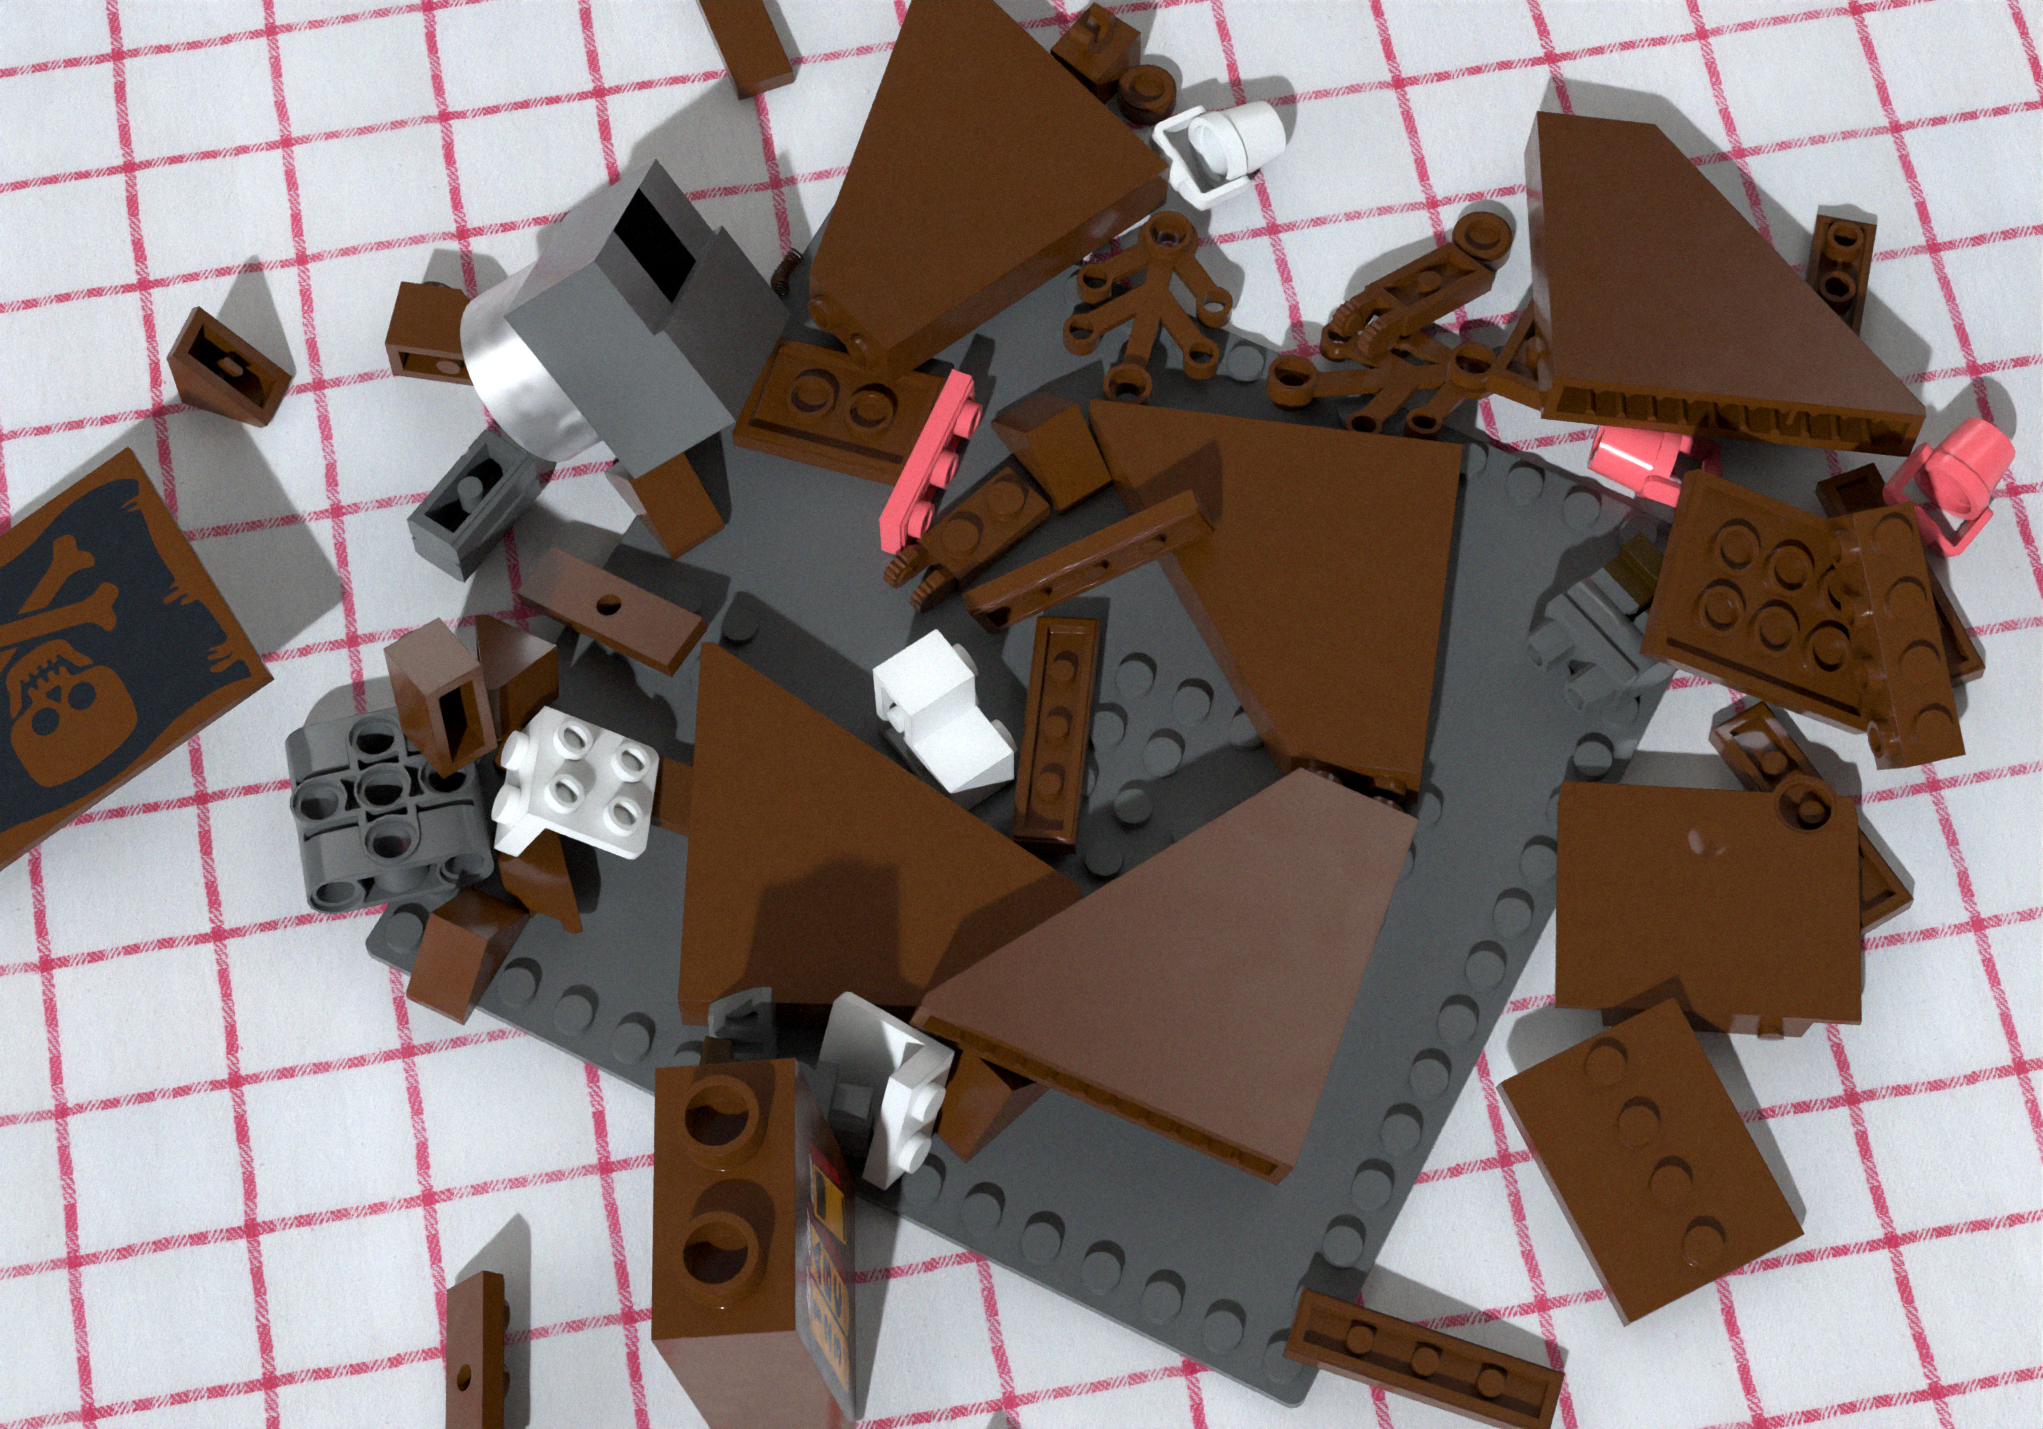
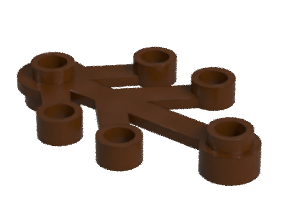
M1162 211L1154 214L1141 227L1138 233V244L1102 263H1089L1083 266L1077 274V294L1079 298L1087 304L1100 305L1111 298L1113 283L1148 267L1144 284L1088 314L1079 313L1070 316L1063 325V344L1066 350L1077 356H1086L1098 348L1101 335L1135 318L1123 364L1111 368L1104 377L1103 400L1151 405L1152 379L1147 369L1160 322L1183 352L1182 366L1188 376L1197 380H1205L1211 378L1218 371L1220 351L1217 344L1211 339L1203 337L1169 291L1173 271L1196 298V318L1201 325L1207 328L1217 329L1228 324L1232 317L1233 299L1226 289L1217 287L1196 259L1195 254L1198 250L1197 231L1190 221L1178 212ZM1163 241H1172L1177 245L1172 247H1165L1159 245V243ZM1097 279L1103 281L1105 285L1100 288H1090L1085 283L1089 280ZM1209 303H1218L1224 309L1218 312H1211L1205 309L1204 306ZM1077 330H1086L1091 333V336L1086 339H1076L1071 334ZM1195 354H1206L1211 360L1206 363H1197L1191 357ZM1123 393H1131L1137 399L1126 401L1117 397Z
M1328 323L1321 332L1319 345L1321 355L1325 359L1336 363L1353 359L1369 369L1317 372L1314 364L1308 359L1298 355H1284L1271 362L1266 382V393L1272 403L1278 409L1287 412L1301 410L1313 397L1378 393L1362 411L1351 413L1346 418L1344 430H1364L1374 434H1381L1382 427L1417 390L1440 388L1424 407L1413 408L1407 413L1403 436L1406 438L1439 442L1443 422L1465 399H1483L1494 394L1485 390L1489 372L1498 357L1489 347L1475 342L1462 343L1452 350L1417 330L1406 337L1401 335L1400 337L1403 339H1398L1390 350L1384 353L1380 352L1378 356L1375 355L1372 358L1371 356L1368 357L1357 347L1359 344L1357 341L1360 338L1358 333L1354 332L1352 336L1342 337L1331 327L1332 323ZM1333 341H1342L1344 343H1336ZM1414 354L1430 365L1414 366L1401 358ZM1417 426H1425V427H1428L1429 429H1421V428H1418Z

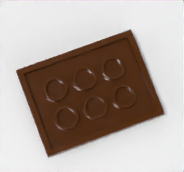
M1700 469L1685 472L1639 654L1853 735L1867 733L1868 724L1862 695L1855 680L1854 657L1849 633L1841 613V595L1836 571L1828 552V533L1825 518Z
M1675 997L1657 1004L1500 1082L1496 1087L1624 1327L1789 1244L1805 1234Z

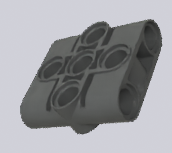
M396 706L307 725L296 729L287 737L285 751L292 793L289 807L296 823L307 904L311 909L325 914L350 912L473 885L483 881L493 872L494 858L486 818V801L480 784L477 761L471 762L443 779L402 732Z

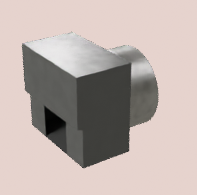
M654 159L568 212L538 260L470 301L461 319L460 339L465 364L478 395L496 422L521 447L542 459L563 462L604 441L632 477L637 479L737 421L791 313L723 225L713 231L659 161Z

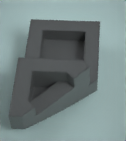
M772 987L749 989L717 1000L709 1005V1036L732 1040L734 1059L744 1061L778 1059L779 1029L776 1001Z

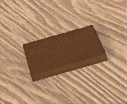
M780 336L738 417L732 433L733 445L895 487L946 384V378L912 370L886 387L870 370L868 372L861 370L847 352Z

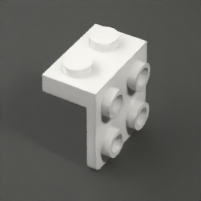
M544 706L521 732L515 730L511 733L503 748L501 766L507 768L505 783L496 796L491 814L492 820L498 822L494 849L518 857L547 828L630 860L638 858L647 846L659 763L657 752L648 745Z
M844 992L833 1002L818 1061L839 1064L840 1083L873 1088L871 1113H874V1136L862 1178L885 1191L905 1171L912 1174L924 1162L931 1147V1134L936 1116L945 1097V1084L955 1051L856 994Z

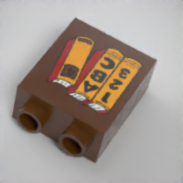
M796 1058L655 1068L651 1341L710 1429H856L854 1175Z

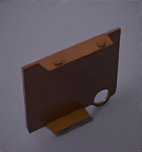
M1808 775L1787 778L1780 782L1773 792L1563 781L1557 804L1554 1008L1601 1010L1603 1026L1613 1027L1657 1004L1675 997L1692 1030L1695 1032L1757 1035L1758 1039L1768 1041L1784 1040V1037L1801 1038L1813 1023L1861 1025L1858 815L1853 797L1838 796L1833 787L1827 782ZM1800 786L1810 787L1819 791L1829 802L1831 810L1829 820L1823 826L1814 830H1801L1791 826L1780 813L1779 801L1782 795L1788 790Z

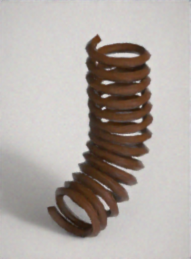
M791 248L794 252H787L788 255H785L784 261H781V264L777 266L771 277V288L779 296H785L789 293L790 286L787 281L791 271H794L793 267L796 268L801 259H804L803 255L795 248ZM778 282L785 284V291L783 293H779L778 289H781V287H777L783 286V284H778Z

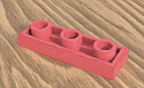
M952 369L879 518L882 551L899 556L911 544L914 537L921 539L922 535L929 530L935 509L934 504L931 503L938 487L947 489L951 484L959 460V455L955 451L962 437L970 440L974 436L981 419L983 406L975 402L973 376Z

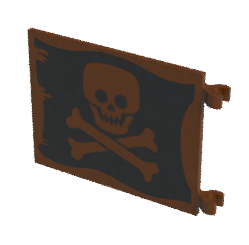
M126 447L0 536V871L274 680L273 675L134 451L129 447Z

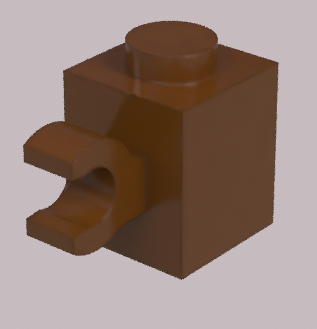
M1094 2L1050 49V54L1105 105L1117 93L1118 82L1121 76L1132 67L1140 65L1141 32Z

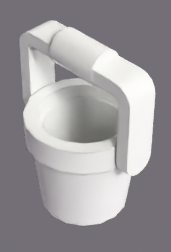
M1256 100L1219 112H1207L1203 105L1191 108L1159 122L1149 138V144L1152 150L1170 166L1168 181L1173 189L1179 191L1190 209L1200 212L1247 191L1252 186V182L1247 175L1284 153L1286 134L1283 124L1272 106L1265 101ZM1189 127L1188 139L1193 160L1206 181L1215 189L1206 193L1201 192L1194 181V175L1177 148L1172 146L1167 136Z

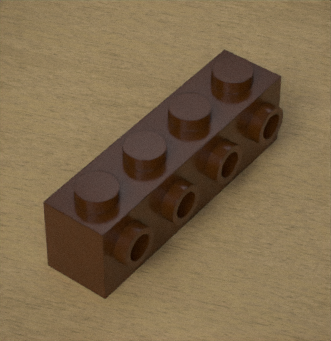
M1913 501L1825 519L1828 533V552L1836 571L1841 595L1842 618L1849 633L1854 657L1855 680L1862 695L1868 724L1867 737L1875 757L1877 770L1909 768L1966 755Z

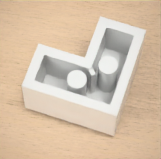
M935 629L873 669L878 729L917 778L968 811L1014 781V753L1017 752V747L1007 728L997 719L990 723L977 707L979 706V699L975 692V678L978 676V670L969 653L958 643L951 647L938 629Z

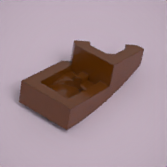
M545 828L518 857L495 849L505 892L513 895L517 908L527 912L531 919L537 913L560 920L563 930L572 934L583 932L558 832ZM496 830L490 831L493 844L495 842Z

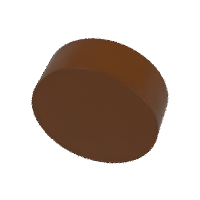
M1138 65L1127 70L1121 76L1117 87V104L1121 114L1129 121L1139 125H1155L1166 120L1173 113L1176 106L1177 88L1175 80L1168 71L1155 65Z
M1479 211L1463 216L1456 223L1451 243L1489 271L1494 272L1503 267L1508 261L1513 235L1510 226L1503 218L1490 212Z

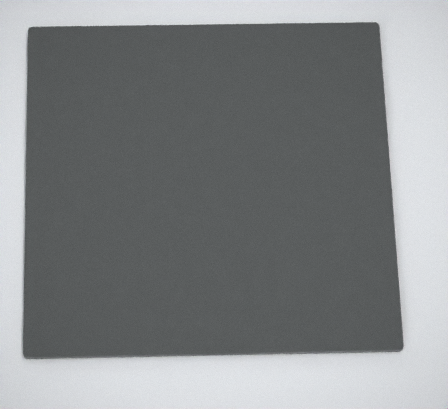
M833 206L802 254L804 259H801L799 265H796V268H793L794 271L789 275L787 280L790 286L789 293L785 296L777 295L791 313L780 336L848 353L845 344L832 331L826 333L816 325L808 310V302L810 301L809 272L833 211ZM1075 264L914 369L945 377L946 381L952 369L973 376L975 402L983 406L981 419L974 436L970 440L962 437L955 451L959 455V460L951 484L947 489L938 487L931 501L935 509L929 530L1006 466L1050 504V516L1043 524L961 592L955 590L941 603L936 604L928 613L920 614L910 605L909 601L917 586L935 571L930 565L912 580L910 579L907 584L897 589H893L884 581L883 572H885L890 561H893L897 556L881 550L879 518L895 488L894 486L733 445L732 437L736 422L684 451L686 458L722 518L725 528L673 561L636 515L602 568L623 580L703 617L708 630L673 677L663 674L565 626L555 642L558 655L559 698L547 707L648 745L659 756L693 767L701 642H714L916 776L878 729L873 669L930 632L938 629L951 647L958 643L969 653L978 670V676L975 678V692L979 699V706L977 707L990 723L995 719L999 720L1007 728L1016 744L1017 752L1014 753V781L968 810V812L1010 839L1037 616L1100 619L1102 631L1076 854L1030 852L1081 886V899L1283 778L1157 559L993 635L989 634L967 611L962 597L963 593L1131 516L1113 483L1112 486L1060 516L991 427L993 419L1043 391L1076 402L1089 428L1090 399L1103 400V380L1105 375L1111 368L1123 364L1135 318L1101 335L1098 348L1089 355L1077 356L1068 352L1064 347L1063 325L1070 316L1079 313L1088 314L1132 290L1121 284L1113 283V294L1107 302L1100 305L1087 304L1077 294V274L1082 267ZM1097 279L1089 280L1085 283L1090 288H1100L1105 285L1103 281ZM783 284V286L779 290V293H783L785 291V284ZM1190 314L1187 315L1203 337L1214 341L1219 348V368L1216 374L1205 380H1197L1188 376L1182 366L1183 352L1161 322L1147 369L1152 379V402L1150 406L1344 430L1346 418L1351 413L1362 411L1376 396L1367 393L1313 397L1301 410L1294 412L1280 410L1268 397L1266 382L1271 362L1284 355L1222 328H1207ZM1077 330L1071 335L1076 339H1086L1091 336V333L1086 330ZM1195 354L1191 357L1197 363H1206L1211 360L1206 354ZM1123 393L1117 397L1126 401L1137 399L1131 393ZM1401 407L1382 427L1381 434L1404 437L1405 420L1410 410ZM1445 425L1442 426L1439 442L1463 444L1418 802L1417 804L1406 802L1398 804L1402 808L1403 813L1419 819V823L1295 1168L1276 1186L1052 1088L966 1164L932 1131L931 1147L922 1165L912 1174L905 1171L885 1191L862 1178L867 1158L844 1155L854 1175L855 1196L1287 1408H1297L1303 1404L1320 1371L1318 1368L1282 1357L1303 1288L1305 1287L1355 1303L1556 909L1557 804L1563 781L1619 784L1675 675L1673 673L1643 694L1631 698L1630 703L1616 714L1605 705L1581 717L1566 702L1565 696L1562 693L1565 680L1576 672L1564 660L1546 673L1538 672L1523 655L1525 640L1543 622L1546 606L1549 601L1561 593L1565 594L1574 584L1590 577L1620 554L1622 545L1640 531L1664 555L1672 524ZM1417 426L1418 428H1421V429H1429L1428 427H1425V426ZM1356 430L1357 432H1366V433H1369V432L1364 431V430ZM914 537L910 545L916 544L918 538ZM497 741L498 747L483 755L477 765L480 784L486 801V818L494 858L493 872L483 881L473 885L389 903L366 939V949L371 958L411 977L430 913L471 886L516 907L513 895L505 892L490 832L497 830L498 822L493 821L491 817L492 808L498 792L505 783L506 774L495 771L492 762L502 741ZM650 824L645 851L638 858L630 860L558 833L583 932L572 934L564 931L560 920L537 913L532 919L529 918L475 1009L655 1097V1068L699 1065L705 1036H709V1026L683 1025L678 1004L688 837ZM778 1027V1059L796 1058L797 1061L808 1064L816 1071L827 1028ZM929 1036L930 1038L955 1051L950 1067L951 1069L964 1050L952 1046L932 1036ZM872 1130V1135H871L869 1150H870L871 1143H872V1139H873V1136H874V1131H873V1130Z

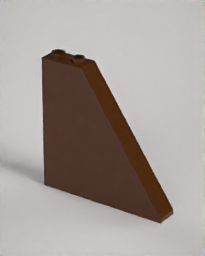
M911 0L809 272V313L821 330L826 333L832 331L845 344L850 357L861 370L865 372L870 370L888 387L1165 205L1170 166L995 1Z
M1543 111L1536 112L1524 152L1541 419L1909 457L1926 418L1925 406L1656 124Z
M1090 399L1089 430L1112 478V483L1131 516L1191 488L1210 510L1217 528L1214 531L1215 533L1160 557L1157 561L1282 776L1285 777L1300 767L1308 771H1324L1340 779L1344 787L1367 797H1383L1397 804L1402 802L1417 804L1463 444Z
M701 642L678 1004L683 1025L709 1026L708 1014L711 1003L735 993L758 987L773 988L778 1027L827 1028L833 1002L844 992H852L908 1024L913 1012L927 992L1081 900V886L716 643Z
M1300 767L927 992L913 1012L908 1025L922 1033L1277 1186L1296 1166L1419 819L1403 813L1402 808L1389 799L1377 796L1367 797L1344 787L1342 781L1330 773L1319 770L1308 771Z

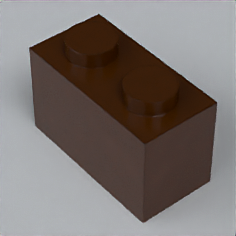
M439 617L417 630L404 634L396 642L383 648L402 732L443 779L498 747L482 666Z

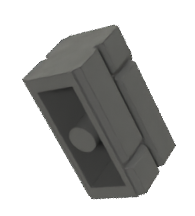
M484 430L468 448L469 454L460 457L407 519L410 533L413 535L412 541L415 552L453 578L464 583L541 494L538 478L535 477L537 471L534 460L522 450L487 430Z

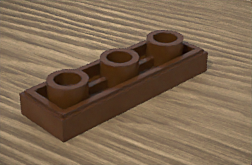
M1817 214L1805 281L1859 337L1877 225Z
M555 546L550 547L516 592L522 605L670 677H673L708 630L703 617Z
M483 1270L447 1289L445 1429H504V1399L510 1386V1372L504 1364V1334L509 1326L511 1314L509 1303L505 1300L504 1274Z

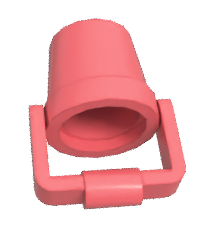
M1968 417L1934 450L1927 442L1915 448L1885 484L1882 491L1883 499L1889 506L1911 501L1902 492V489L1913 477L1916 485L1930 501L1950 515L1962 520H1968L1954 538L1949 541L1941 532V528L1917 503H1913L1922 546H1928L1937 556L1942 558L1958 556L1964 552L1993 516V511L1988 507L1990 496L2014 460L2016 451L2007 436L1997 427L1980 418Z
M1600 425L1597 430L1587 461L1588 469L1635 491L1638 497L1652 502L1658 501L1675 508L1677 507L1682 485L1668 479L1678 453L1702 461L1699 469L1723 478L1724 471L1723 464L1720 462L1721 447L1711 439L1698 435Z

